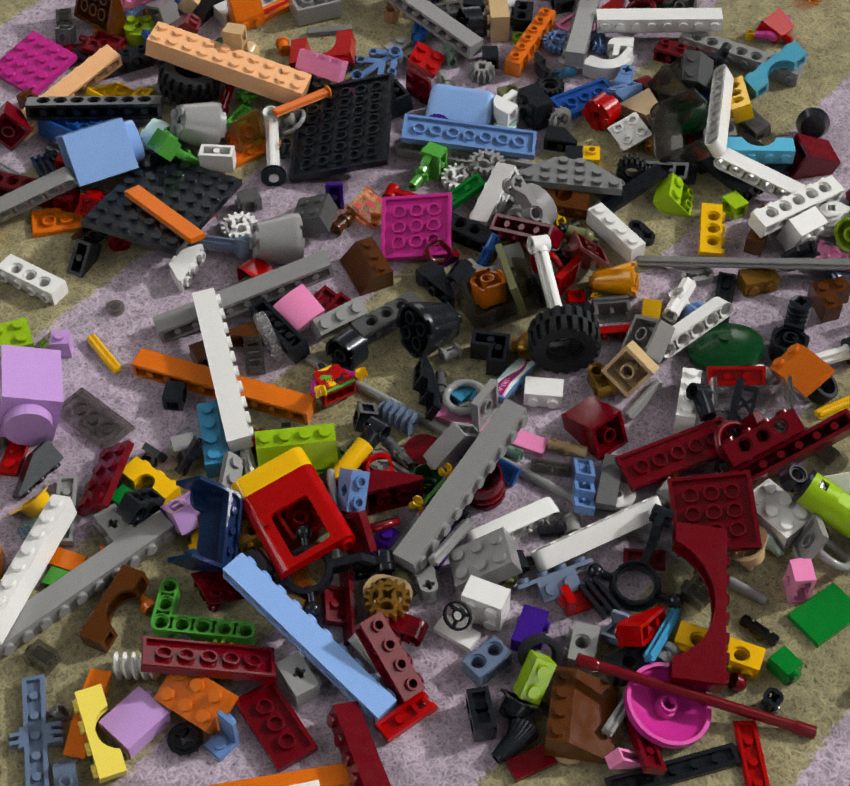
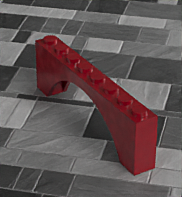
M676 522L672 532V551L684 558L696 570L707 589L711 606V617L705 636L691 649L672 657L668 665V682L697 691L721 694L724 687L728 686L730 678L729 673H726V666H728L730 654L726 652V646H728L730 634L726 632V626L729 625L730 614L727 613V607L730 602V594L727 593L730 583V575L727 574V569L730 565V556H727V550L730 547L727 529Z

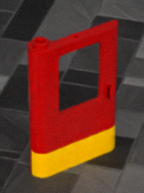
M294 447L236 479L231 485V489L241 494L243 498V511L281 580L336 548L339 550L352 548L356 541L351 528L301 447ZM308 498L326 527L329 538L298 556H293L275 526L272 517L298 501Z

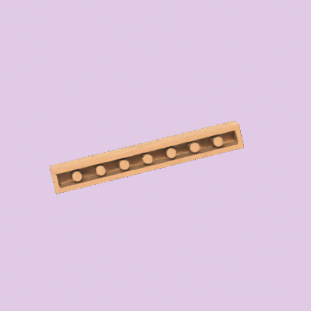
M106 44L38 97L84 96L87 88L98 85L122 66L120 54ZM24 107V109L22 110V113H23V115H24L25 118H26V111H25V107ZM27 121L32 132L24 141L39 131L38 121Z

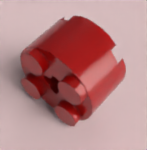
M601 92L596 95L582 109L583 116L595 131L606 130L607 127L617 121V118H621L620 111L622 110L619 101L613 95H607V92Z

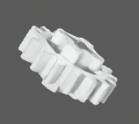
M454 163L453 167L448 165V169L444 168L441 173V185H444V189L449 188V191H451L471 177L473 172H470L468 165L465 167L463 163L460 166Z
M243 211L240 214H237V212H234V215L228 214V218H223V222L220 223L221 234L226 238L234 239L240 236L251 237L250 224L258 222V220L255 219L254 215L250 216L249 212L247 214H244Z

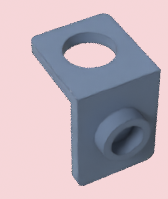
M77 758L54 762L52 771L55 786H79L76 768Z

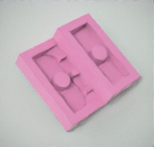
M303 283L273 305L298 332L307 328L312 319L325 313V309Z

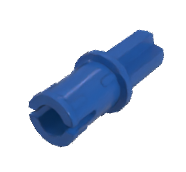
M490 232L485 245L482 246L483 250L476 262L477 264L486 267L492 253H495V245L501 238L499 235L497 236V234Z

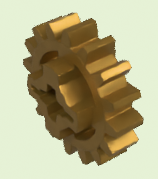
M387 577L386 582L378 579L377 585L372 582L371 589H366V595L364 596L365 610L369 611L370 617L381 611L388 619L392 618L395 622L398 615L403 618L404 611H409V604H411L410 591L405 589L404 583L398 585V579H395L394 582H390L389 577Z

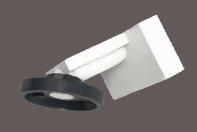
M453 600L444 607L443 616L433 628L434 633L468 652L472 650L481 637V633L472 628V612L470 607L460 600ZM453 603H457V604L462 605L466 610H464L463 608H460V607L456 606V605L453 604ZM449 606L452 609L451 616L447 614V609Z

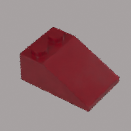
M575 230L562 247L565 253L564 256L567 259L572 260L575 256L581 258L580 266L585 270L590 269L594 272L609 268L610 266L604 249Z
M378 469L367 471L370 472L365 507L367 516L408 506L416 495L423 498L422 475Z

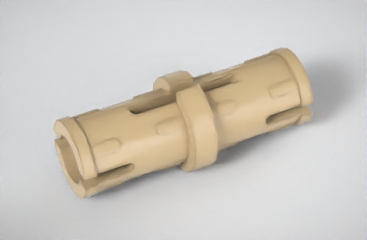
M550 437L547 445L548 450L564 453L565 456L572 455L586 459L588 453V446L578 445L570 440L562 441Z

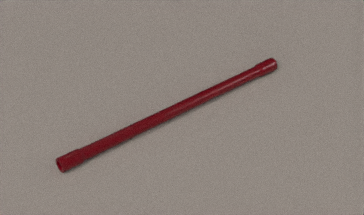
M578 653L575 660V666L604 673L779 727L810 739H814L817 733V726L791 720L606 663L588 655Z

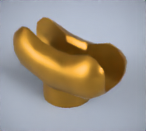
M528 331L522 333L519 338H512L511 341L512 352L517 353L518 357L522 359L530 357Z

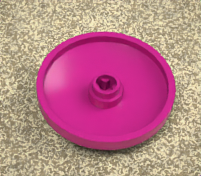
M650 663L639 668L636 672L668 681L669 663ZM629 681L625 687L624 707L631 724L639 734L655 745L668 749L686 748L695 744L709 728L712 716L710 706Z

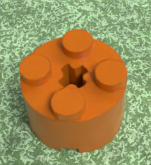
M490 267L475 271L469 280L471 299L474 303L480 305L482 309H488L490 306L507 301L506 278L502 270L496 268V271L490 270Z

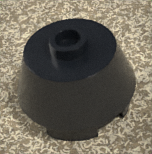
M816 107L803 110L796 120V128L799 134L816 138L825 135L830 126V119L827 113Z

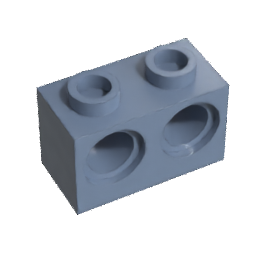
M494 636L490 640L483 641L474 652H469L464 656L462 671L477 687H482L512 664L513 653Z

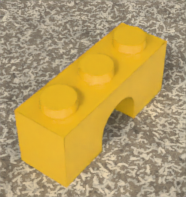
M136 456L126 464L121 480L131 489L139 490L145 485H152V488L166 499L163 505L181 496V487L176 485V480L166 477L161 470L153 468L147 460H142Z

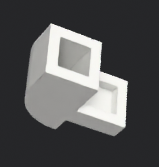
M617 36L612 38L607 46V56H609V59L619 57L628 46L633 48L635 37Z
M513 89L504 94L503 97L496 95L493 100V117L499 123L509 126L517 119L518 114L517 91Z

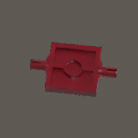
M99 30L89 37L79 36V41L85 42L82 47V53L91 56L106 44L115 51L124 49L123 46L126 44L125 38L107 35Z

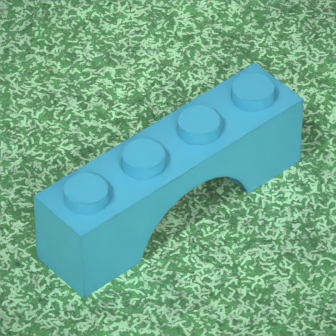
M796 41L786 44L779 53H774L767 62L761 63L756 70L746 74L744 77L746 89L753 97H760L769 90L768 77L773 71L780 68L796 70L807 62V52Z
M728 137L727 148L761 164H793L796 152L793 138L776 137L773 143L766 146L752 145L746 142L743 137Z

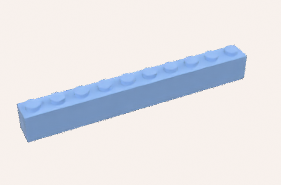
M241 552L223 568V578L352 702L358 701L361 711L370 720L376 723L396 707L397 699L393 691L389 688L385 689L375 674H369L358 658L351 657L348 654V649L342 643L338 644L333 639L329 630L326 628L322 629L312 614H306L296 599L292 600L287 596L286 590L280 584L276 585L268 572L265 570L261 571L251 556H246Z

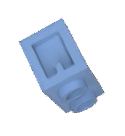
M219 710L216 714L220 730L204 745V748L221 762L240 744L235 718L231 714H225Z

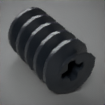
M801 295L791 297L784 324H796L804 330L807 329L813 300Z

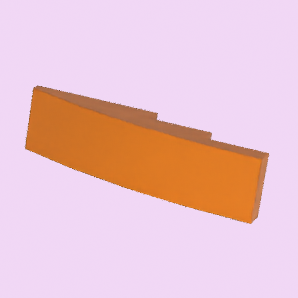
M90 668L83 689L101 684L107 700L113 672ZM74 713L63 755L86 760L87 754L84 743H87V738L85 734H80L78 722L81 721L80 714Z

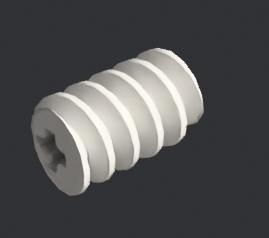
M831 201L820 206V212L828 221L824 227L825 231L820 236L835 237L833 230L836 223L841 220L843 206L840 202Z
M118 651L114 653L113 673L118 680H121L123 676L126 680H130L132 676L135 680H139L141 676L144 680H148L149 677L152 680H157L160 673L140 672L141 654L137 658L136 653L132 652L131 657L128 658L127 652H123L122 658H119Z

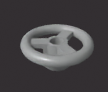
M299 108L282 115L279 126L280 133L288 135L299 129L306 118L305 110ZM301 113L300 120L297 122V118ZM288 126H293L292 128H290V129H288V130H284V128H286V127H288Z

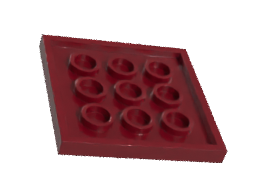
M750 470L667 478L670 506L672 510H675L672 520L673 529L676 522L727 529V537L730 538V547L727 552L762 549Z

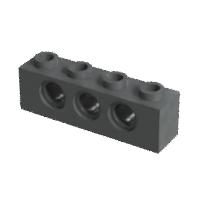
M409 291L369 312L365 316L354 320L351 323V328L361 336L366 337L370 345L399 329L396 327V317L402 305L409 302L422 301Z

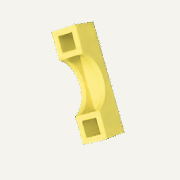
M99 684L74 692L75 699L71 700L74 713L80 714L81 721L78 722L80 734H85L87 738V743H84L87 757L92 756L94 762L93 765H90L93 778H98L99 783L102 784L127 775V768L121 748L105 745L96 734L95 728L99 718L108 711L102 685Z

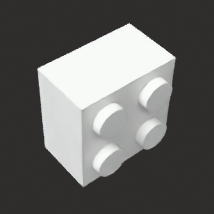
M814 206L789 219L776 239L786 251L794 247L800 251L799 245L809 240L815 242L818 240L817 236L825 231L824 227L828 221L818 208Z
M471 575L461 594V601L470 607L472 623L475 622L483 625L485 629L490 631L496 630L500 632L510 610L511 589Z

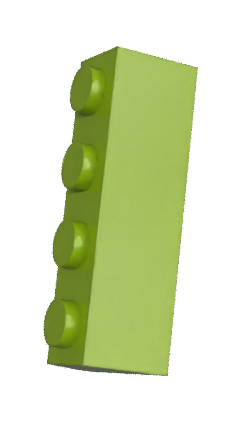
M334 423L255 431L258 467L294 447H301L316 472L332 469L338 462Z

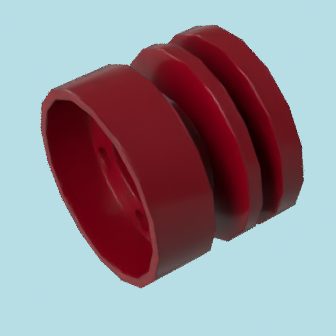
M496 463L494 471L485 478L482 488L477 489L473 500L469 504L471 507L488 511L499 506L504 500L506 488L503 472L498 463Z

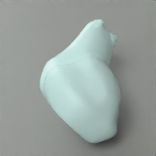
M767 532L768 539L765 550H770L777 558L784 555V552L777 545L773 536Z

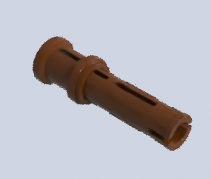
M362 197L358 201L363 205L360 210L352 206L345 214H340L338 219L332 223L331 233L340 236L343 230L349 228L352 221L369 207L366 204L369 200Z

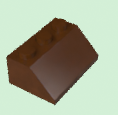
M373 237L356 241L340 259L360 296L394 285L393 270Z

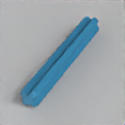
M670 608L643 654L646 663L655 662L681 617L679 608Z

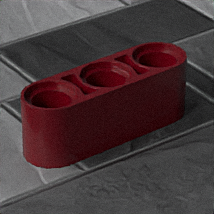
M368 612V614H367L365 620L370 617L369 612ZM404 613L403 618L398 615L395 622L392 618H389L392 631L398 635L402 642L407 644L413 643L416 647L421 645L429 628L427 622Z

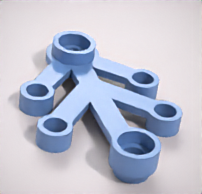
M392 46L389 50L370 48L368 51L369 57L357 56L356 64L360 67L365 64L372 65L363 71L357 69L351 72V80L364 78L377 69V75L384 74L386 63L391 61L387 73L394 72L395 78L397 76V61L403 57V51L399 46Z

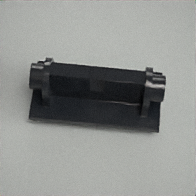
M809 240L799 245V252L794 247L784 251L781 257L815 258L821 254L815 249L817 247L816 242Z

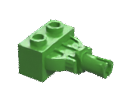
M157 128L147 143L157 154L170 162L174 156H177L181 163L188 162L192 165L200 166L199 159L191 154V150L180 148L182 145L177 141L179 138L167 129L161 130Z
M429 141L421 149V163L413 172L414 177L408 183V188L411 191H416L421 184L424 185L431 180L441 181V173L444 168L447 169V147Z

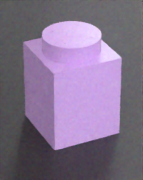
M1 344L0 437H6L11 442L19 445H36L46 440L53 441L63 406L61 350Z

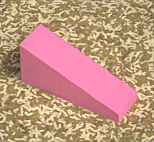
M618 747L605 756L610 770L641 768L635 751Z

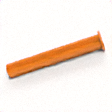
M325 85L320 90L273 108L272 114L275 117H280L324 98H331L332 91L328 85Z

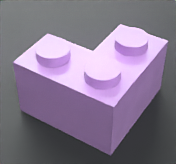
M191 491L160 506L162 513L174 525L175 531L182 536L192 534L195 528L199 527L201 512L195 510L190 503Z

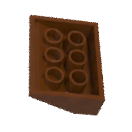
M76 0L75 17L107 35H124L126 19L120 0Z
M556 666L553 675L544 755L607 764L605 756L614 751L615 733L612 737H607L606 734L602 733L601 729L618 706L619 688L577 668Z

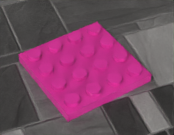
M32 31L0 59V79L22 92L30 88L38 96L74 64L78 57L75 53Z
M451 192L382 197L381 252L387 261L425 259L423 255L424 250L430 242L438 238L444 240L452 250ZM434 244L429 250L433 258L447 257V251L438 244Z

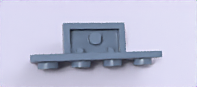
M585 556L573 559L574 564L567 566L566 563L555 566V571L551 573L545 570L535 574L536 578L530 581L528 577L516 581L517 586L512 587V590L517 591L535 584L541 601L543 603L549 602L559 596L560 586L568 584L572 592L577 591L578 585L581 583L575 568L591 563L593 559H585Z

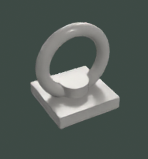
M491 378L485 386L472 379L454 381L444 389L442 402L452 413L472 415V424L480 432L499 408L498 381ZM460 387H472L479 391L471 402L470 407L454 405L450 401V394Z
M814 514L791 543L794 557L811 558L812 561L817 555L829 566L840 571H849V555L838 544L829 539L822 517ZM826 546L831 549L843 562L832 558L823 550V547Z

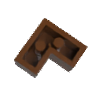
M844 276L810 283L807 297L813 300L812 307L822 323L839 319L843 307L842 304L848 303L850 285Z

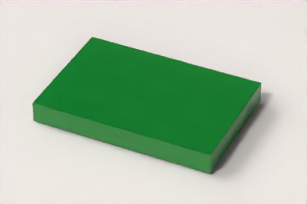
M833 582L790 612L787 619L818 648L850 625V597Z

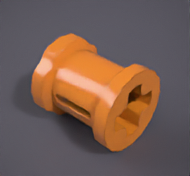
M284 36L277 38L275 45L278 48L279 55L282 57L289 56L291 47L289 46L288 38Z

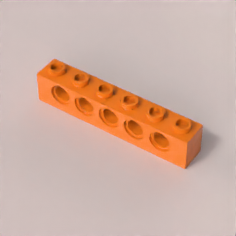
M541 7L505 59L504 74L516 78L521 76L534 57V52L538 51L542 45L543 35H547V31L551 32L555 26V10Z

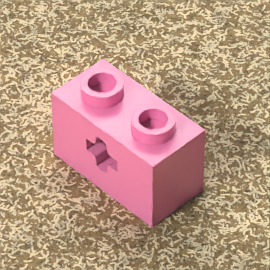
M811 558L789 560L783 579L788 604L805 603L811 598L817 581Z

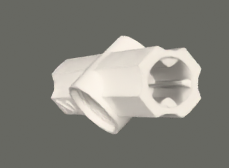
M685 277L677 288L669 292L670 301L662 313L664 319H667L669 322H675L681 311H684L686 306L690 304L688 299L696 287L695 280Z

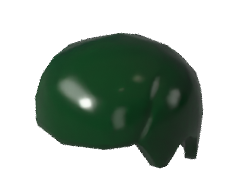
M427 464L418 465L413 469V474L423 476L424 494H429L443 479L439 475L438 470H430Z

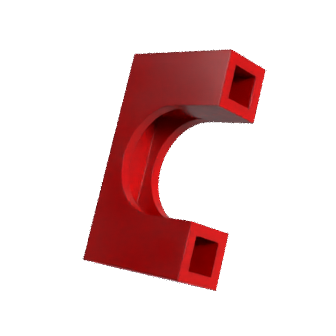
M352 29L337 31L335 45L332 49L322 54L349 61L348 66L355 65L356 40ZM306 37L291 40L289 65L296 70H299L295 68L299 49L311 50Z

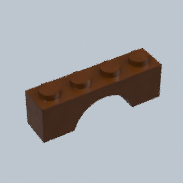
M258 319L229 329V333H226L227 337H231L233 347H243L253 351L268 345L267 333ZM203 340L189 345L190 356L193 362L209 367Z
M123 564L120 570L115 573L112 583L104 591L102 599L94 607L87 623L81 628L79 637L85 645L106 654L108 653L118 636L111 623L113 614L122 604L132 600H140L150 584L145 572Z

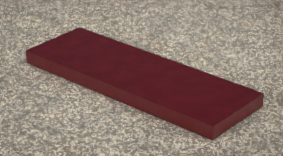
M722 416L615 457L614 461L631 492L634 493L662 482L668 477L672 478L720 459L714 449L713 434L718 425L725 420ZM729 428L722 433V445V441L726 440L731 436H733V438L735 439L734 435L732 434Z
M142 636L140 672L275 683L276 681L274 648L150 636Z

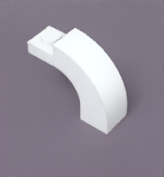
M628 46L619 57L614 59H601L590 55L584 63L582 75L593 79L603 77L606 80L615 79L621 66L632 64L634 48Z

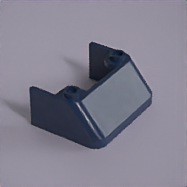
M201 475L176 481L177 486L191 491L190 503L195 510L201 512L197 550L190 549L183 555L169 557L167 562L191 571L223 572V568L237 557L239 552L243 509L241 494Z

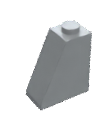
M453 421L424 453L423 457L427 460V465L433 470H439L440 467H443L445 471L444 464L450 463L452 465L465 455L480 432L473 424Z

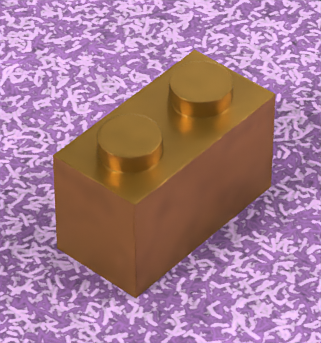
M747 268L738 270L736 283L744 297L756 296L761 293L777 291L780 277L775 269Z

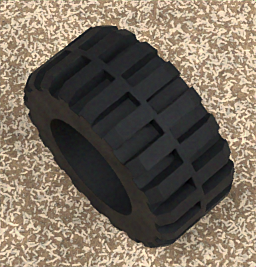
M165 61L160 62L158 87L164 97H168L169 101H174L177 105L212 102L218 96L221 81Z
M565 304V306L556 305L554 308L544 309L543 313L539 312L532 319L528 327L529 354L532 361L540 368L543 367L545 371H553L556 374H559V372L569 374L572 371L575 373L582 368H587L589 364L595 362L602 348L600 326L597 318L588 310H582L580 306L576 305L572 307L569 304ZM561 338H573L568 341H556Z

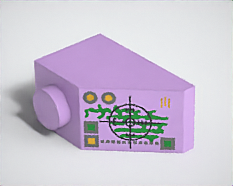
M51 330L36 343V348L61 350V358L73 356L74 342L70 330Z

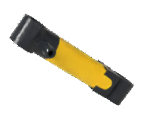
M372 416L363 423V432L332 468L335 471V478H339L340 468L358 469L378 443L388 438L391 432V425L376 416ZM326 470L321 476V480L328 489Z

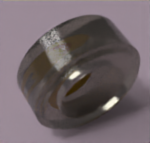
M112 300L107 303L106 310L110 316H120L124 313L125 306L120 300Z

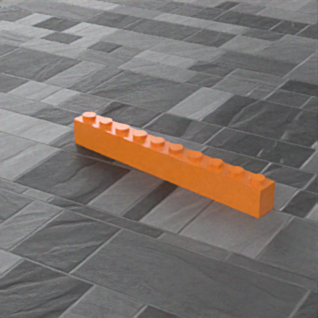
M144 348L140 349L131 364L135 376L166 384V381L186 382L187 391L217 399L210 368L204 364H197L186 359H179ZM241 375L237 377V380H241L244 391L241 392V396L245 395L248 405L246 408L306 425L309 424L317 409L316 397L310 394L300 393Z

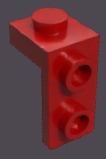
M568 584L560 586L557 600L567 617L593 609L580 591L572 593ZM588 588L587 590L589 591V593L593 596V598L597 601V603H598L600 606H602V604L599 603V601L596 599L595 595H594V594L591 592V590Z

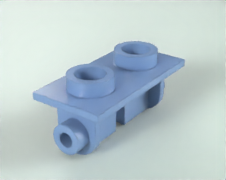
M596 29L591 36L593 56L596 53L605 56L607 53L605 33H596Z

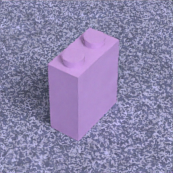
M140 686L98 721L101 731L131 759L172 723L170 709L153 699L154 694L150 690L145 691Z

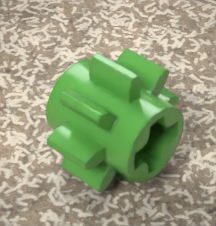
M241 88L238 89L237 98L241 104L250 105L256 102L257 94Z

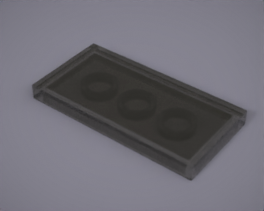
M80 388L63 402L60 418L102 450L116 445L134 430V426L84 388Z

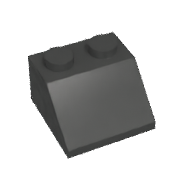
M685 49L681 57L678 88L711 92L714 60L701 51Z

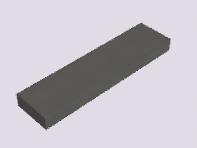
M605 453L595 502L596 509L615 511L622 474L614 459L619 455Z

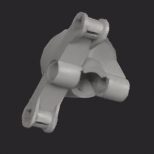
M515 175L502 181L503 191L514 197V205L504 213L505 215L548 224L556 222L558 216L557 207L551 196L542 187L534 183H526L520 175Z

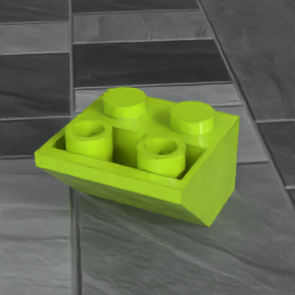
M672 172L668 174L667 178L656 184L653 204L664 214L691 217L694 192L680 177Z

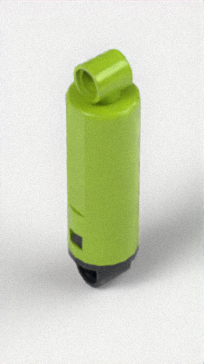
M792 465L780 478L782 488L788 492H795L792 497L794 502L813 515L817 514L822 517L823 522L850 540V494L814 469L808 474L802 466Z

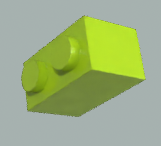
M530 649L515 682L513 691L520 699L539 705L557 664L550 656Z

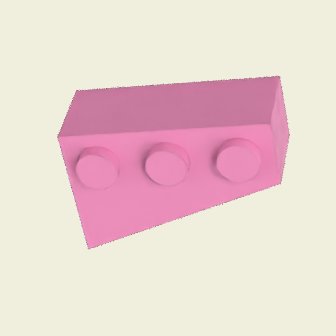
M302 48L299 49L295 68L299 69V71L314 74L317 78H326L331 82L339 83L345 78L349 61Z

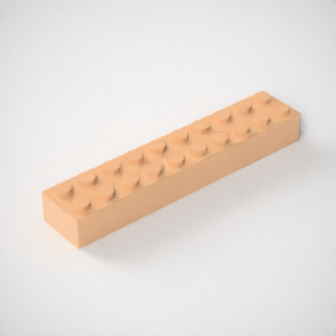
M158 21L146 40L145 55L284 104L305 96L309 90L311 74Z

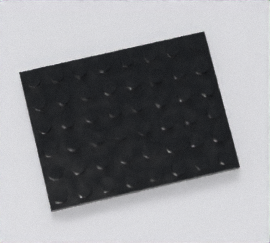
M393 72L330 84L328 86L332 91L331 98H324L301 108L305 110L306 118L300 128L294 133L289 172L291 183L388 165L394 88ZM324 86L310 88L307 94L320 90ZM301 113L297 118V122L300 120Z
M151 152L138 165L139 168L130 172L81 219V226L177 256L188 242L128 199L124 191L140 185L201 230L242 186V179L192 165L188 162L181 163L174 158L170 162L159 154Z

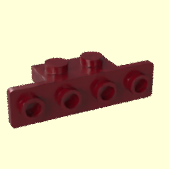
M352 570L339 573L340 586L330 585L321 594L323 624L342 627L345 646L351 644L348 639L355 633L353 627L356 626L357 609L354 606L355 590H353L354 573Z

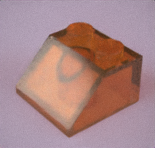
M254 109L231 122L225 133L227 145H234L235 152L243 153L266 139L258 109Z

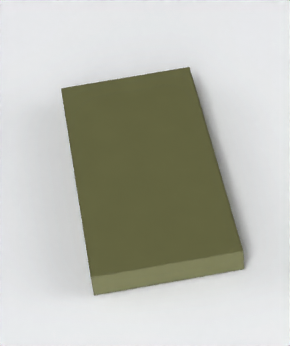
M501 243L496 244L495 249L517 309L521 316L528 314Z

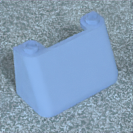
M434 84L430 91L425 116L441 114L451 120L492 125L494 121L493 100L495 95L484 90Z

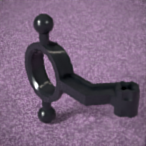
M658 504L653 506L649 521L653 522L640 561H626L619 565L612 573L603 570V567L597 563L591 564L588 567L587 573L591 579L596 576L598 579L602 578L610 581L609 592L621 608L633 612L646 611L655 606L658 600L666 602L669 608L680 609L683 606L684 600L680 594L673 593L669 595L661 592L660 578L654 568L649 565L658 545L663 526L669 528L675 510ZM627 571H642L653 581L654 590L645 599H628L618 590L617 580Z
M307 525L298 526L295 534L301 542V547L291 552L293 556H298L315 546L309 545V539L312 535L311 528ZM380 549L374 553V556L360 552L331 559V556L327 553L321 557L326 565L325 574L316 585L306 588L296 586L292 579L293 573L283 578V582L291 592L307 597L304 612L306 614L310 613L316 618L321 613V607L316 602L315 596L322 594L329 588L334 574L358 569L371 574L377 572L378 574L392 575L396 571L393 551L391 549Z

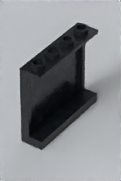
M748 133L740 136L752 145L765 146ZM711 153L698 161L697 172L703 175L708 172L731 191H737L747 201H750L755 195H760L764 192L716 168L713 163L715 158L712 157ZM763 164L781 174L789 176L790 164Z

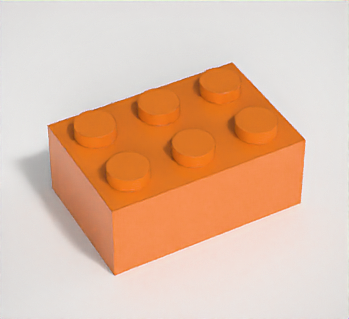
M168 674L153 699L205 732L215 735L220 729L216 713L219 710L225 714L230 713L239 696L208 677Z

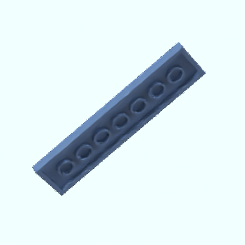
M405 113L401 142L427 145L431 141L448 149L470 152L485 151V149L491 151L493 149L494 153L500 152V156L534 160L537 131Z

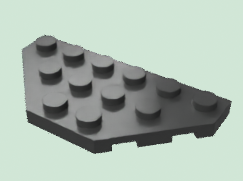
M553 157L519 171L520 176L523 177L526 183H534L542 188L622 196V180L590 160L583 158Z

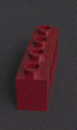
M784 408L775 413V418L770 420L767 417L758 422V427L754 429L748 427L740 432L741 436L735 439L731 436L722 441L723 445L719 450L730 469L736 468L803 432L806 428L794 408L790 410ZM774 424H781L784 428V431L777 432L774 428ZM763 433L766 436V441L760 442L756 434ZM740 442L746 443L748 451H741L738 444Z

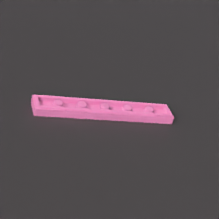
M442 402L441 409L434 417V420L448 425L453 421L472 424V415L458 416L449 411ZM520 430L516 440L510 443V445L542 458L547 449L549 439Z

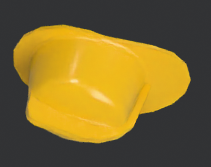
M48 485L37 495L13 509L8 515L21 511L30 518L38 519L50 498L46 491Z

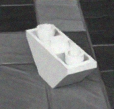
M203 244L183 249L177 256H173L169 263L171 277L180 292H184L186 287L191 285L193 275L198 273L200 263L205 261L206 253L204 252Z

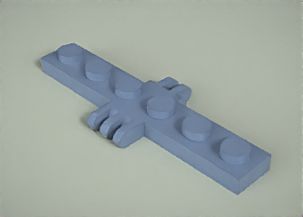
M44 674L23 677V727L18 728L17 732L8 735V740L11 741L8 743L9 749H18L19 752H24L25 786H51L49 747L64 744V738L62 737L64 735L62 729L63 722H48L46 678Z

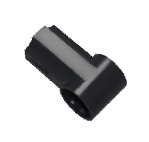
M690 383L686 389V396L689 400H693L700 421L707 422L713 420L717 415L711 400L713 395L711 386Z

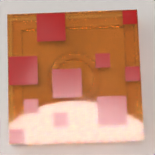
M367 185L346 209L370 229L374 230L382 221V197Z

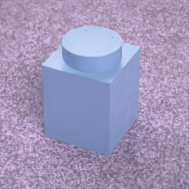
M114 118L55 137L66 167L71 168L77 181V187L139 168L137 161L145 159L141 137L131 119L123 122L122 118Z

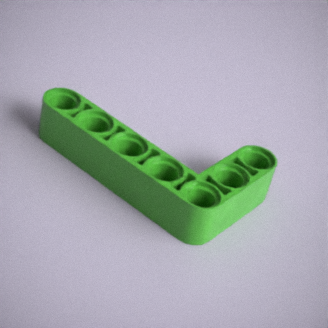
M167 577L162 580L151 618L154 637L213 642L216 639L217 643L225 639L227 644L230 642L249 646L256 644V629L251 622L177 615L182 597L179 581L174 577Z

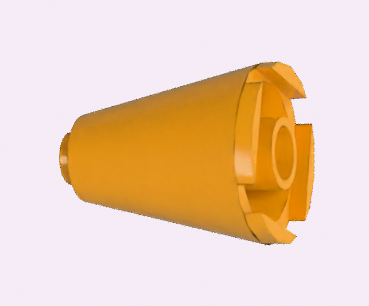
M631 261L593 272L592 276H589V286L595 291L622 296L629 295V297L633 298L638 297L635 290L639 291V273L635 272L634 267H638L637 262Z

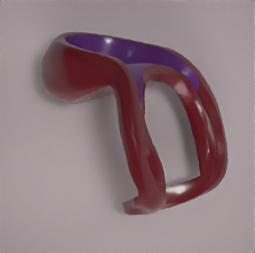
M441 238L430 242L423 252L424 258L427 261L432 259L443 268L456 263L460 258V254L456 250H451L450 246ZM434 244L440 245L447 251V257L443 258L442 261L434 259L429 252Z

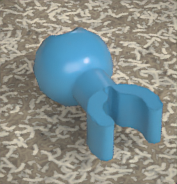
M567 66L563 71H552V75L555 77L559 76V79L565 76L574 77L577 74V68L574 66Z

